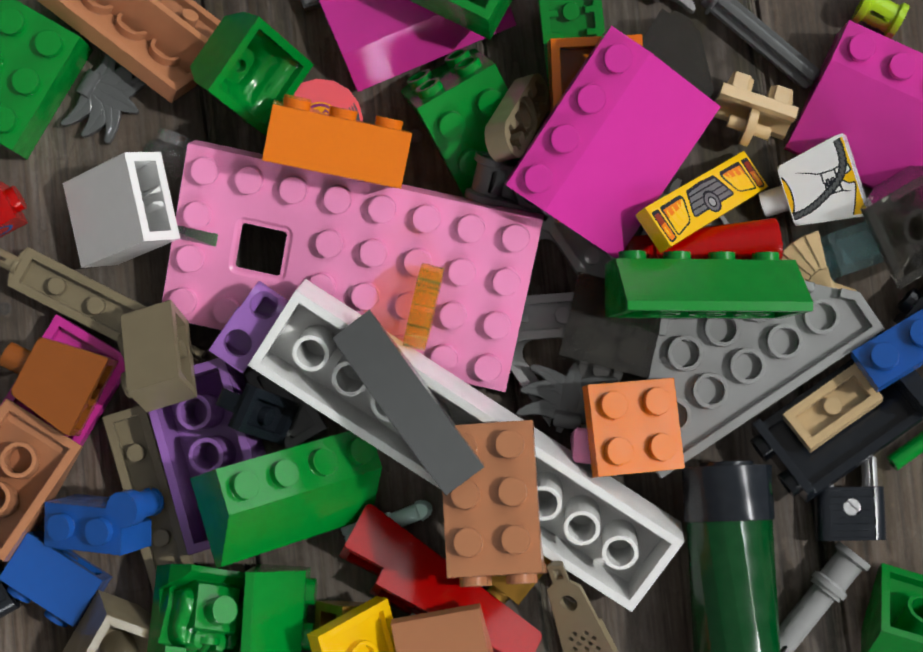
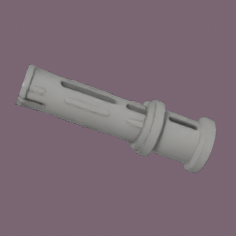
M840 541L835 545L837 551L822 570H815L812 573L810 580L813 582L812 586L780 624V652H794L833 602L839 603L841 600L844 601L847 594L845 591L861 571L867 572L871 566Z

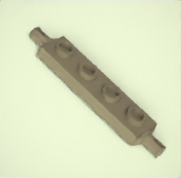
M27 247L18 256L0 248V256L5 258V261L0 259V267L9 271L7 286L117 341L118 335L122 334L120 315L147 307L32 248ZM191 344L192 353L204 358L206 351ZM193 356L194 365L202 363L201 360Z

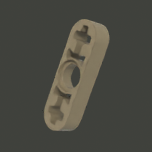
M539 73L515 79L485 127L486 147L490 156L496 162H504L522 157L550 108L548 85Z

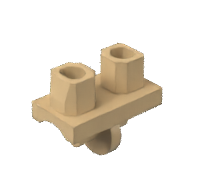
M738 71L733 72L728 82H723L714 101L721 106L714 117L727 121L726 127L741 131L738 140L740 145L747 147L752 136L767 141L770 136L783 140L790 125L795 121L799 107L793 106V90L776 85L771 86L766 96L751 92L754 80L750 75Z

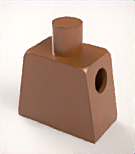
M43 337L38 338L31 351L11 342L5 348L0 358V366L18 374L11 389V394L67 436L81 435L118 363V360Z

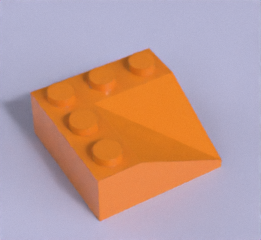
M284 94L283 102L274 100L262 161L401 189L412 138L411 132L402 130L403 121L376 115L375 124L356 120L358 111L330 106L329 114L321 113L318 109L311 108V99Z

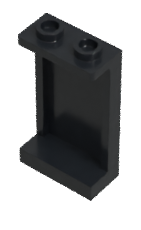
M881 331L880 333H878L877 335H875L873 338H875V337H877L878 335L882 334L883 331ZM851 359L763 422L760 419L753 422L752 435L754 437L750 442L765 462L771 458L780 469L781 473L777 477L792 497L799 494L807 503L923 421V378L916 370L879 391L884 397L882 403L809 453L783 420V413L853 365L855 362Z

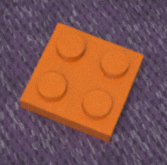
M674 378L590 384L582 387L592 478L685 468Z

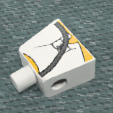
M843 133L835 135L779 165L777 171L782 185L759 193L761 206L766 217L790 210L795 226L871 215L847 136Z

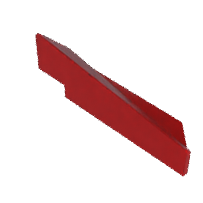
M366 505L339 557L377 575L369 593L374 596L388 598L389 604L409 615L480 603L493 652H536L542 639V633L481 586L460 587L459 579L447 578L446 560L374 505Z

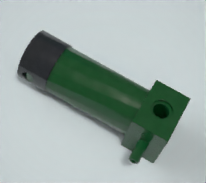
M720 461L699 463V467L682 469L684 522H687L693 652H780L773 535L775 513L772 492V465L753 464V461Z

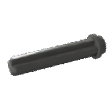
M702 0L700 3L706 9L704 14L712 13L801 89L806 90L818 78L820 70L739 1Z

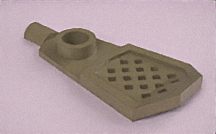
M558 560L549 563L546 567L553 583L547 588L562 651L619 652L602 618H598L581 584L569 580L562 561ZM566 596L574 598L576 602L569 601Z

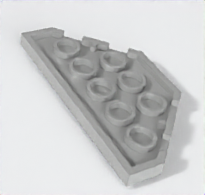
M805 281L813 300L812 312L782 319L658 318L646 380L674 378L684 463L883 331L885 328L862 294L858 291L843 288L837 289ZM673 470L658 471L656 473L659 478H663Z

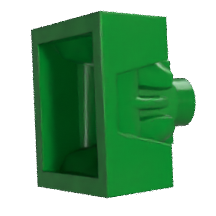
M240 12L224 16L191 64L190 69L195 83L220 100L242 118L245 123L266 136L274 100L283 102L284 94L294 95L314 64L262 18L247 12Z
M194 564L157 565L147 652H239L245 572Z

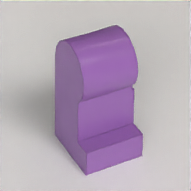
M259 281L242 305L238 306L208 351L243 374L249 368V362L285 308L288 300Z

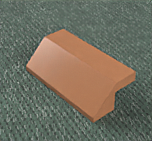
M37 0L170 103H173L196 87L197 83L194 81L190 66L221 22L194 0Z

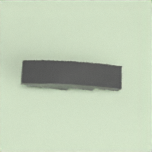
M370 309L332 337L337 347L390 422L445 495H448L484 468V463L455 427V423L428 389L426 382Z

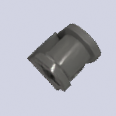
M475 152L474 160L477 161V166L471 187H467L464 196L485 205L505 206L531 213L543 211L504 184L518 161L496 162L492 159L489 152Z

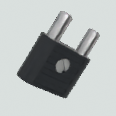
M872 456L861 464L862 487H834L833 484L813 498L815 541L887 540L884 486H878L876 457Z

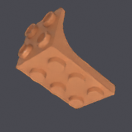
M533 420L455 425L484 463V468L448 495H445L442 491L447 578L459 579L460 587L492 586V577L506 576V584L510 585L538 583L537 574L547 573V564L544 561L541 539Z

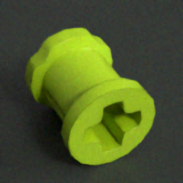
M860 0L851 21L855 23L863 21L884 32V36L892 39L905 19L910 5L904 2L898 5L891 0Z

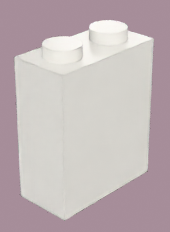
M124 152L63 183L81 268L119 265L180 239L161 152Z

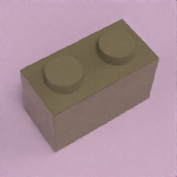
M171 300L120 315L122 334L118 335L117 341L125 364V372L121 373V384L126 396L129 399L133 398L146 412L196 398L197 390L189 321Z

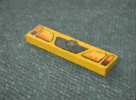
M742 151L648 205L635 216L658 251L663 253L767 188L768 185L745 151Z

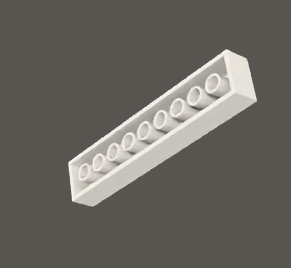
M305 279L293 293L248 366L440 489L332 339V337L362 315ZM387 332L426 382L428 389L455 425L523 420ZM534 427L543 555L551 561H562L567 571L633 612L683 545L684 536L681 522L611 476L592 478L591 464L573 462L571 450Z

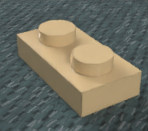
M854 363L783 413V420L809 453H811L882 403L884 397L880 392H875Z

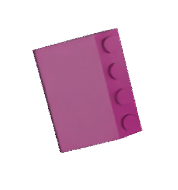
M849 20L836 34L820 69V74L812 86L784 149L800 155L833 136L843 133L847 136L862 185L923 212V53Z
M611 25L605 30L504 184L612 257L619 258L618 252L624 251L641 225L635 215L659 199L721 106L653 53Z

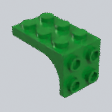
M466 47L450 53L444 59L445 64L435 70L425 69L415 73L407 80L408 85L401 89L403 97L421 120L463 197H465L466 188L471 187L477 166V161L474 160L475 152H488L485 143V127L508 91L496 64L475 48L468 50Z

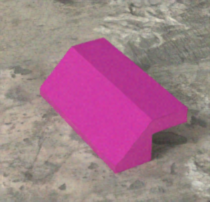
M319 0L357 92L485 39V37L409 0ZM510 5L493 35L516 26Z

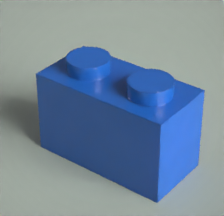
M41 530L26 534L0 574V580L9 585L6 590L10 595L22 602L30 603L32 600L46 609L44 616L61 627H67L68 624L72 627L78 625L97 590L104 592L113 576L72 550L44 547V532Z

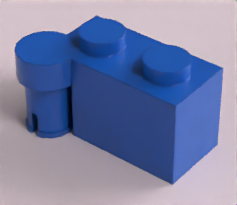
M145 488L142 491L133 489L123 490L114 493L110 497L74 494L46 501L44 547L119 556L149 547L152 541V519L147 517L156 516L161 513L164 508V497L156 488H152V490Z

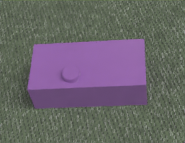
M220 358L194 365L196 398L149 412L188 555L211 549L190 478L214 469L266 455L262 438L229 427L228 424L233 413L215 405L222 388L242 394L246 385L244 374Z

